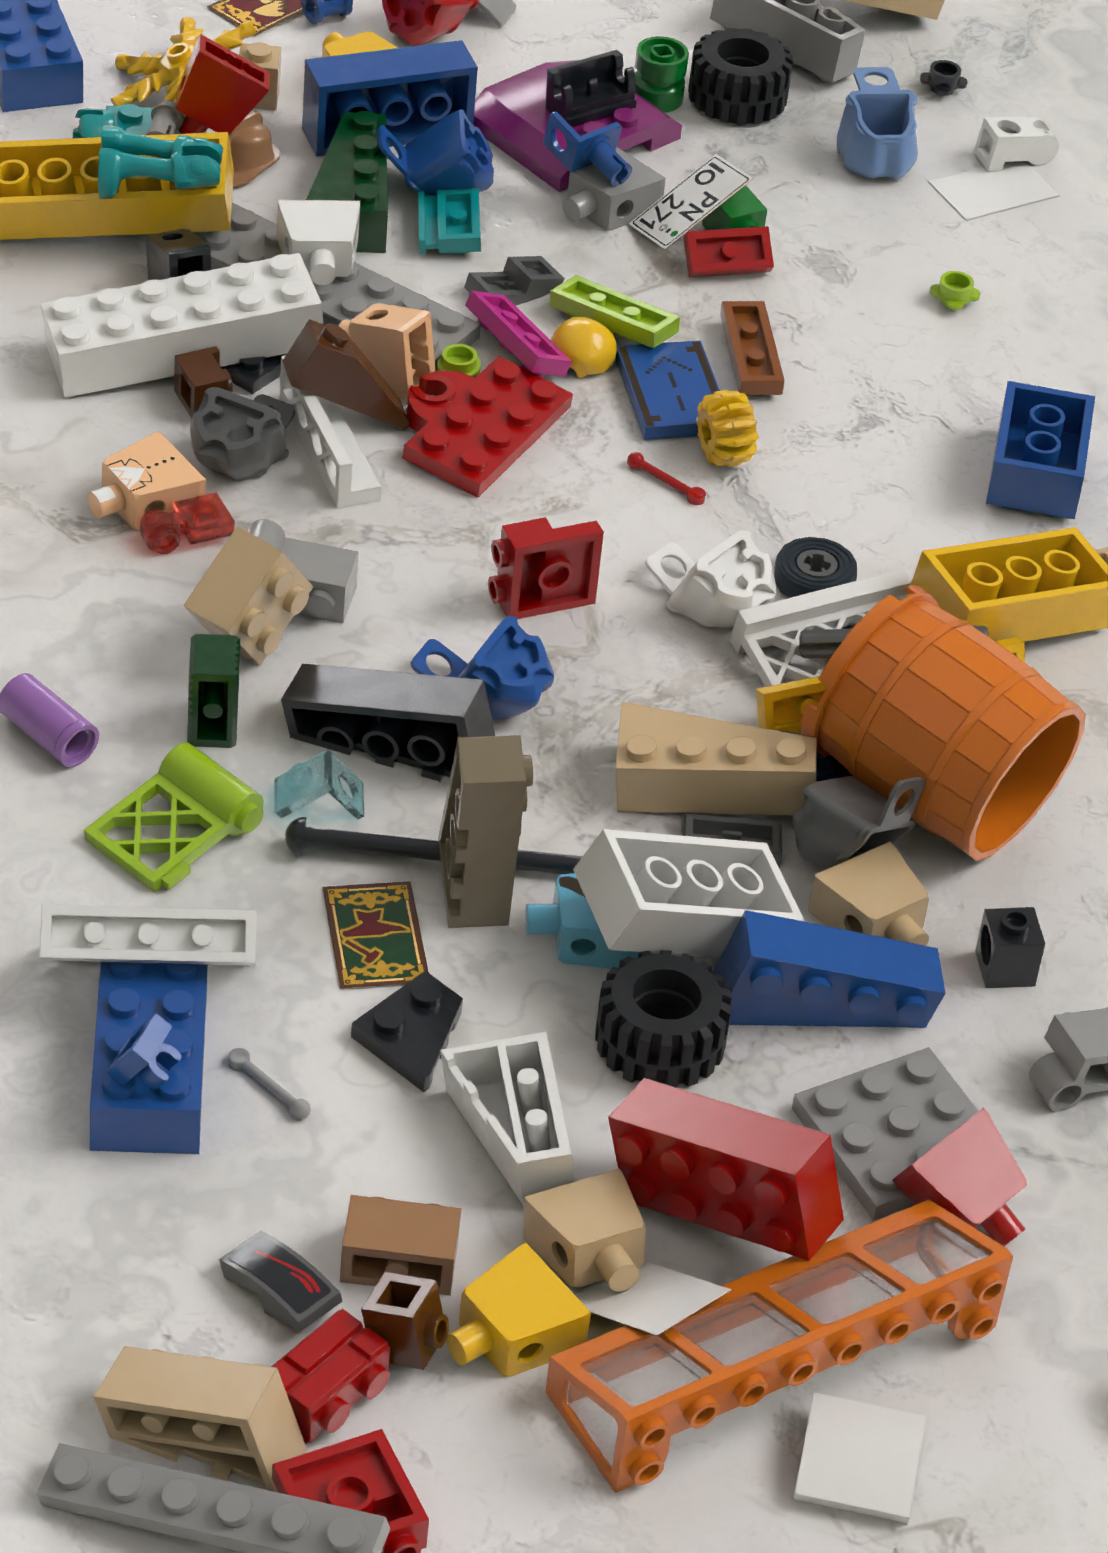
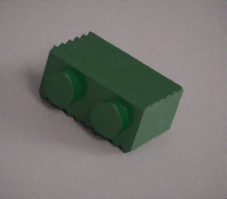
M195 634L191 637L187 742L195 747L232 748L236 745L240 638L236 635Z

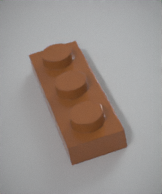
M722 301L720 317L739 393L753 396L783 395L785 380L765 302Z

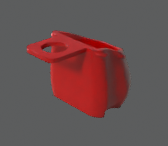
M382 0V5L390 32L400 35L409 45L418 46L446 33L454 32L466 14L477 7L479 0Z

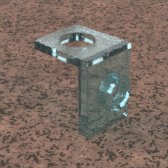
M326 749L309 760L294 765L289 771L275 778L274 812L280 818H284L329 793L359 820L365 816L364 783L333 753ZM340 777L348 784L352 798L343 789Z

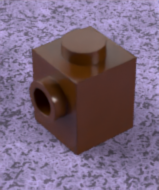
M384 1272L361 1308L365 1329L369 1327L388 1342L390 1347L389 1364L424 1370L437 1348H441L446 1342L449 1321L448 1317L443 1314L436 1280Z

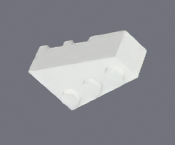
M546 1031L440 1050L447 1093L523 1205L525 1196L575 1182L572 1152Z

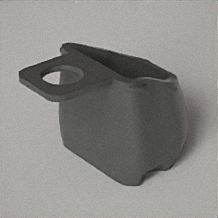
M218 387L208 388L190 424L191 443L196 459L208 469L238 481L263 476L274 463L286 459L289 455L285 431L295 415L294 407L291 404L264 394L258 395L254 400ZM274 409H276L281 414V418L278 416Z
M853 776L817 781L809 784L802 792L804 794V802L792 819L799 854L810 863L831 868L885 843L891 842L895 844L910 832L916 824L911 816L924 790L926 780L922 777L899 780L892 788L888 799ZM911 789L908 802L902 809H899L896 806V802L904 792Z

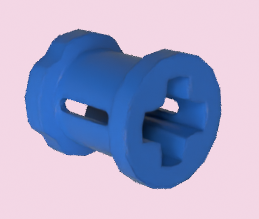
M301 0L304 15L312 24L321 23L324 17L339 14L340 16L349 15L353 10V0Z

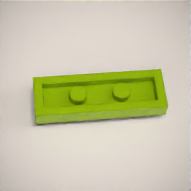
M578 275L550 290L549 306L566 312L570 317L593 319L604 325L612 333L632 339L637 344H644L655 348L679 332V316Z

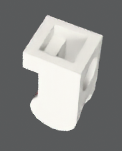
M984 117L974 153L987 172L1001 171L1005 162L1029 161L1033 165L1046 164L1056 156L1059 150V142L1041 118Z

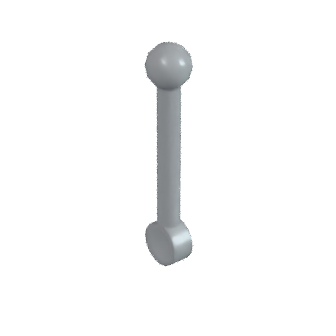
M235 1048L229 1052L228 1063L232 1069L237 1071L245 1070L289 1106L292 1117L299 1120L308 1117L311 1111L308 1101L294 1098L251 1063L250 1054L247 1050Z

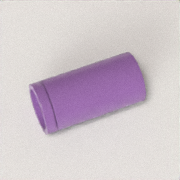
M23 673L14 677L5 685L0 693V713L64 766L75 767L83 763L95 750L99 741L97 727L32 674Z

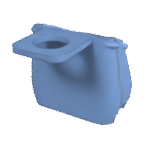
M888 67L856 68L853 75L859 91L850 92L845 99L846 106L837 134V152L843 157L844 167L859 176L868 179L903 177L911 170L918 157L917 123L915 120V105L918 103V98L910 90H900L894 71ZM870 75H877L885 78L887 83L884 85H872L866 82L864 78Z

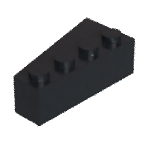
M302 663L281 698L290 738L350 755L353 749L374 758L375 763L391 768L394 767L396 762L422 769V777L441 782L443 776L450 777L457 739L459 737L495 736L485 683L481 679Z

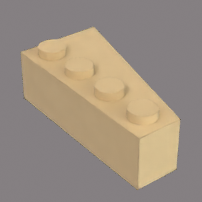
M621 702L616 757L617 812L795 815L804 802L803 790L809 784L817 782V738Z

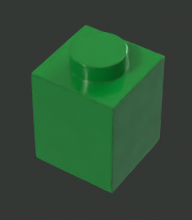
M745 185L703 219L702 225L706 230L765 227L767 208Z

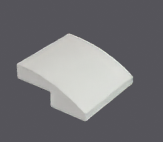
M814 1392L793 1499L908 1524L926 1416Z

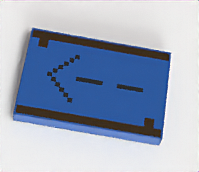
M701 340L661 343L655 348L644 344L617 346L615 360L644 440L697 436L698 425L695 420L699 417L697 411L699 403L702 402L705 395H711L715 391H720Z

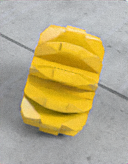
M728 390L715 391L711 395H705L697 407L699 417L695 421L698 425L697 436L700 437L701 450L705 453L708 462L716 466L726 465V467H732L750 461L752 455L756 454V440H758L759 435L756 431L758 421L754 418V407L749 404L746 394L739 393L738 390L729 392Z

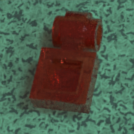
M217 492L175 501L173 512L170 513L161 509L147 512L140 521L139 532L151 551H156L159 554H168L179 546L181 535L186 536L190 545L231 536L234 531L235 520Z

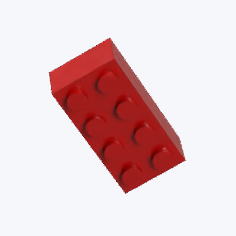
M643 1078L608 1116L617 1166L622 1171L637 1206L646 1207L683 1221L692 1222L810 1261L844 1220L831 1134Z

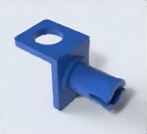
M558 112L549 114L543 143L571 173L589 165H594L608 179L612 186H617L618 183L621 185L632 173L631 165L616 152L622 126L618 122L580 136ZM557 129L565 136L566 150L562 149L557 142Z

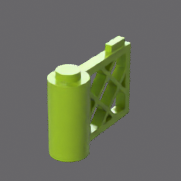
M188 742L181 743L165 756L157 774L84 829L85 840L152 891L156 892L162 886L170 890L191 873V863L228 834L240 836L257 828L264 815V800L262 795ZM157 794L171 802V811L143 812V805ZM178 824H200L207 829L198 837L177 838ZM171 825L170 838L142 839V826ZM135 826L134 840H111L105 835L114 827ZM170 852V859L155 871H152L141 862V853Z

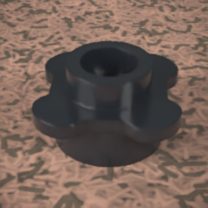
M948 60L933 62L930 65L929 73L924 72L920 76L921 83L930 85L934 93L943 96L952 94L955 89L966 88L968 83L966 78L961 77V67Z

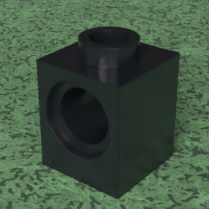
M1035 908L984 909L975 953L985 988L1035 986L1045 948V941Z

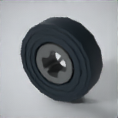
M818 537L795 539L785 544L776 557L775 583L780 592L788 598L856 581L857 562L852 553L840 543Z

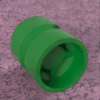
M664 36L646 38L638 44L635 59V68L638 70L635 72V92L664 113L674 111L682 105L685 89L684 77L687 72L689 57L687 47L674 38Z

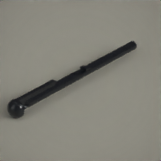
M307 817L293 820L285 832V841L288 848L300 856H303L304 847H322L331 850L441 861L439 842L436 840L334 829H315L306 827ZM518 849L516 870L570 874L574 873L573 869L583 856Z

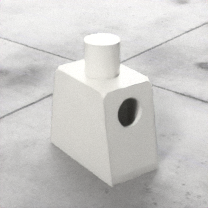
M278 200L277 240L282 254L300 253L311 280L318 285L330 284L334 281L335 277L351 275L359 236L360 201Z

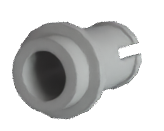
M164 100L153 107L151 112L152 123L146 135L175 134V131L181 127L184 121V115L175 108L176 102Z

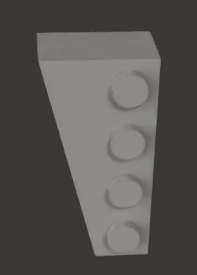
M714 0L710 16L711 20L724 26L725 30L727 28L752 29V31L769 34V37L777 38L782 42L781 45L787 46L790 50L794 66H801L814 73L819 80L830 83L837 82L854 73V69L858 65L865 29L835 7H822L819 5V0Z

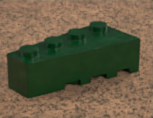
M370 111L344 112L306 200L360 201L359 236L356 252L386 253L388 222L387 157L378 146V127L381 125L386 127V114H377Z

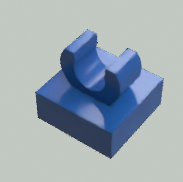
M155 1013L129 1036L106 1073L122 1086L136 1074H139L140 1079L145 1085L157 1090L170 1077L159 1068L157 1062L167 1070H170L182 1058L175 1047L163 1043L173 1026Z

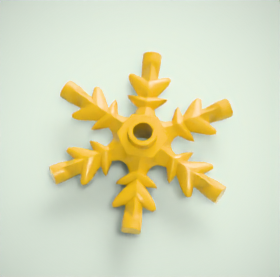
M184 17L180 20V34L170 37V41L174 45H171L166 50V55L163 57L161 53L153 57L146 51L141 54V57L128 54L117 55L115 66L118 70L127 71L126 73L129 75L143 73L146 76L142 80L126 86L125 92L112 97L111 102L113 106L133 104L136 101L143 103L154 91L159 93L160 89L167 85L169 86L165 92L168 94L164 100L176 102L177 89L199 35H203L204 31L201 28L195 29L196 22L193 18ZM247 20L231 31L224 30L213 41L232 50L240 47L245 38L256 34V30L251 21Z

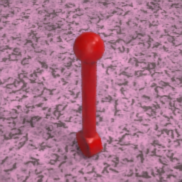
M639 452L629 454L627 464L630 468L635 470L642 469L687 496L688 502L692 505H702L705 502L706 492L704 489L687 486L644 461V456Z

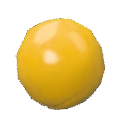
M572 317L565 320L554 331L550 339L572 361L570 368L575 370L578 378H583L587 374L604 373L613 366L616 358L617 344L613 333L601 323L590 318Z

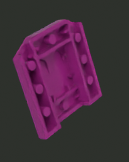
M578 60L545 62L484 88L475 99L473 125L480 129L485 139L558 192L568 189L570 171L543 143L550 114L545 109L547 69ZM636 92V108H619L612 115L571 126L582 136L618 122L622 126L617 147L623 151L641 143L647 150L652 152L681 139L682 125ZM557 129V142L562 149L566 150L565 136Z

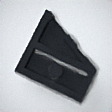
M425 970L353 1021L351 1038L422 1092H425L430 1088L433 1071L439 1058H441L440 1050L447 1048L449 1034L455 1029L460 1018L463 998Z

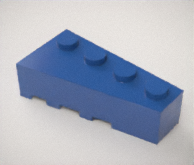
M748 910L744 911L712 974H720L726 981L725 989H729L732 996L729 1025L926 1028L946 994L938 948Z

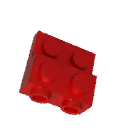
M546 517L502 525L501 539L493 540L491 544L493 561L498 568L497 575L490 576L488 579V590L492 602L500 605L506 617L515 616L517 619L595 604L604 531L597 520L554 529Z
M382 1429L272 1464V1480L279 1493L386 1517L390 1531L381 1553H421V1549L427 1547L429 1518Z

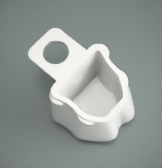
M741 530L706 553L696 563L692 561L678 544L669 542L646 559L645 565L671 594L666 603L670 611L687 616L705 627L730 628L735 625L738 611L774 602L776 583L768 553H762L758 550L751 539V532ZM666 557H672L680 561L685 570L684 576L678 579L668 576L661 567V560Z

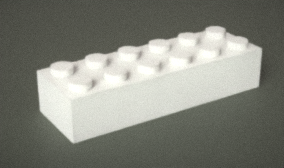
M300 253L281 254L270 259L249 263H235L229 267L208 271H193L183 276L162 280L153 279L142 284L121 288H106L96 293L75 297L66 296L55 301L41 303L46 346L64 398L174 376L175 355L215 346L220 351V367L240 363V359L262 356L267 358L287 354L309 319L323 324L322 302Z

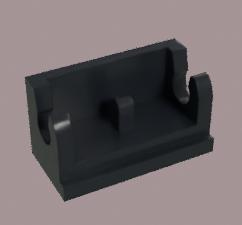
M613 50L547 69L545 109L550 113L558 112L570 126L612 115L619 108H636V77L634 68H626L623 76V54L618 50Z

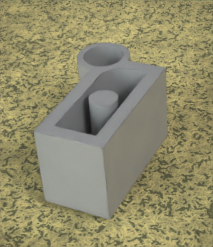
M268 519L254 521L250 525L248 532L281 550L313 586L309 593L308 602L299 614L344 623L357 587L359 552L286 538L283 529L277 523Z
M1108 1007L1054 1015L1044 1036L1054 1052L1046 1054L1033 1064L1029 1071V1078L1051 1110L1064 1111L1075 1106L1085 1094L1108 1091Z

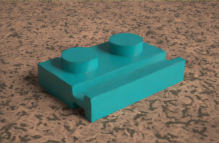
M479 188L437 190V195L425 196L424 191H418L420 254H426V249L435 248L439 249V253L466 254L468 252H481Z

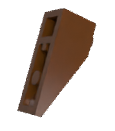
M309 319L282 361L291 386L406 430L410 423L399 396L349 337L347 332L335 324L327 323L323 325Z

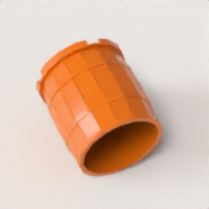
M918 585L907 586L904 591L910 595L900 601L890 594L878 602L851 629L828 660L818 678L827 688L820 699L818 707H815L810 702L806 705L801 719V735L817 738V753L823 758L833 756L853 777L869 785L887 799L892 788L899 780L914 777L925 779L926 785L911 818L926 831L939 836L964 851L975 861H979L993 856L1017 836L1033 819L1055 790L1074 758L1083 736L1086 713L1079 705L1068 700L1048 683L1033 667L1028 666L1002 645L974 628L970 623L958 619L939 608L938 602L927 591ZM911 789L904 792L896 802V806L899 809H902L908 802Z

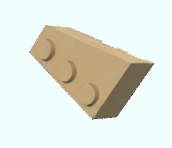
M124 1346L93 1396L109 1437L174 1462L178 1461L181 1454L212 1465L210 1475L221 1480L228 1481L231 1474L234 1473L263 1484L262 1489L278 1492L272 1480V1464L302 1455L307 1450L280 1374L275 1367L219 1360L208 1356L198 1357L170 1353L159 1349L149 1350Z

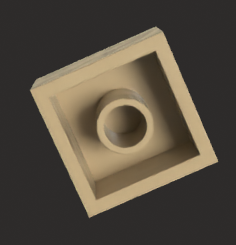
M237 526L183 606L210 634L236 635L240 638V654L261 666L267 655L273 653L278 648L282 640V633L294 615L299 614L306 606L313 586L281 550Z

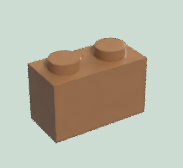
M351 1195L342 1243L340 1282L376 1286L384 1272L436 1280L439 1294L451 1296L462 1208L441 1206L433 1203L423 1204L391 1200L383 1197Z

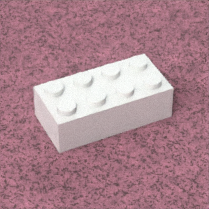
M603 829L573 869L609 950L650 951L651 953L669 950L672 951V954L682 955L685 953L688 955L721 957L745 910L805 922L768 844L763 842Z

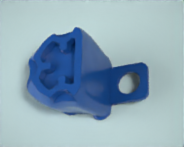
M462 109L444 117L410 143H407L406 146H403L385 126L381 125L378 127V146L380 150L404 175L405 183L410 189L424 191V193L430 196L437 195V190L479 188V192L489 189L494 182L493 154L480 129L472 125ZM386 139L394 146L399 158L392 153Z
M507 616L501 621L469 663H466L436 639H429L411 660V667L416 673L437 675L428 668L426 658L433 654L439 655L446 659L450 665L451 672L446 676L484 680L492 721L509 719L532 709L538 704L541 693L549 689L554 682V671L539 636L527 634L518 625L517 617Z

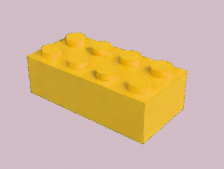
M1076 527L923 550L910 585H918L927 591L938 602L939 608L958 619H962L972 626L987 627L989 638L994 641L1017 637L1026 642L1108 628V565Z

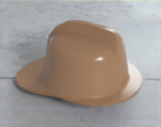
M259 112L247 115L229 135L234 166L233 188L244 186L254 180L280 159V150L272 143L270 130L263 124V117Z

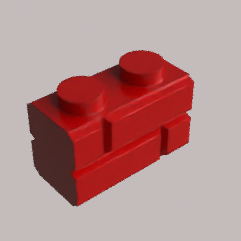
M343 1308L334 1313L271 1366L278 1369L305 1444L311 1443L325 1430L328 1433L337 1431L347 1420L351 1407L364 1396L367 1399L375 1398L384 1389L390 1377V1372L388 1371L390 1347L388 1342L369 1327L363 1328L362 1322Z

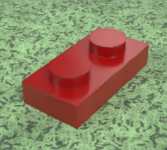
M769 226L687 231L683 236L689 277L771 272L774 268Z

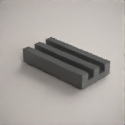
M683 813L681 824L682 836L767 843L780 869L782 860V821Z

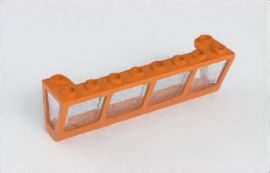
M928 1199L825 1242L810 1261L791 1256L721 1285L731 1289V1291L657 1336L625 1325L550 1356L545 1393L615 1493L635 1484L645 1485L661 1474L668 1455L671 1436L690 1427H703L709 1424L716 1416L739 1406H752L769 1393L788 1385L797 1386L803 1384L820 1371L837 1364H849L864 1352L885 1343L888 1345L898 1343L909 1333L932 1323L941 1324L948 1321V1328L957 1339L965 1340L971 1338L976 1340L986 1336L996 1327L1013 1255L1003 1245Z

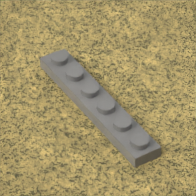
M62 1443L58 1444L36 1493L42 1506L244 1553H381L390 1531V1526L384 1516Z

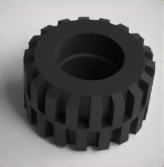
M727 28V30H715L711 34H705L694 45L688 87L690 101L694 103V107L697 110L705 112L706 116L719 119L725 123H737V125H746L748 123L760 124L763 120L770 121L775 119L776 115H780L784 111L785 106H787L793 57L790 55L788 47L781 45L782 42L777 38L769 37V34L752 31V29Z
M660 950V954L644 951L638 953L637 959L628 956L620 960L619 967H612L607 972L606 981L602 982L595 1041L598 1042L597 1051L600 1057L607 1058L606 1065L613 1072L622 1071V1078L631 1083L636 1080L642 1081L643 1078L676 1088L681 1083H684L687 1087L698 1084L699 1076L708 1078L714 1073L715 1065H720L724 1056L732 1010V996L730 990L725 989L726 981L720 974H711L712 967L706 962L696 963L693 961L694 956L685 953L681 956L671 955L672 951Z

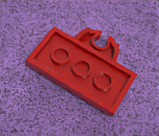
M500 356L491 362L477 377L462 372L445 370L426 373L420 376L419 386L411 385L408 390L406 402L407 417L410 423L409 426L414 431H417V433L404 444L402 459L478 498L571 407L573 393Z

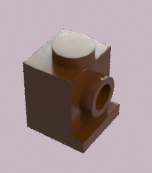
M217 346L175 355L174 392L191 419L194 413L198 411L205 391L208 388L218 387L233 392L229 372L226 369L222 370L219 366L220 351Z

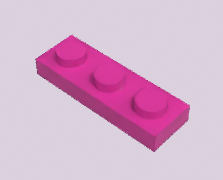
M471 290L465 306L478 318L477 322L481 324L482 328L491 331L500 340L499 345L504 350L514 354L522 362V368L542 378L546 374L566 376L572 361L505 295Z

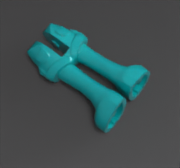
M104 125L98 165L99 198H114L121 181L125 178L136 176L175 183V188L180 189L216 186L220 182V164L222 162L223 147L205 138L179 135L176 140H164L128 133L118 126Z

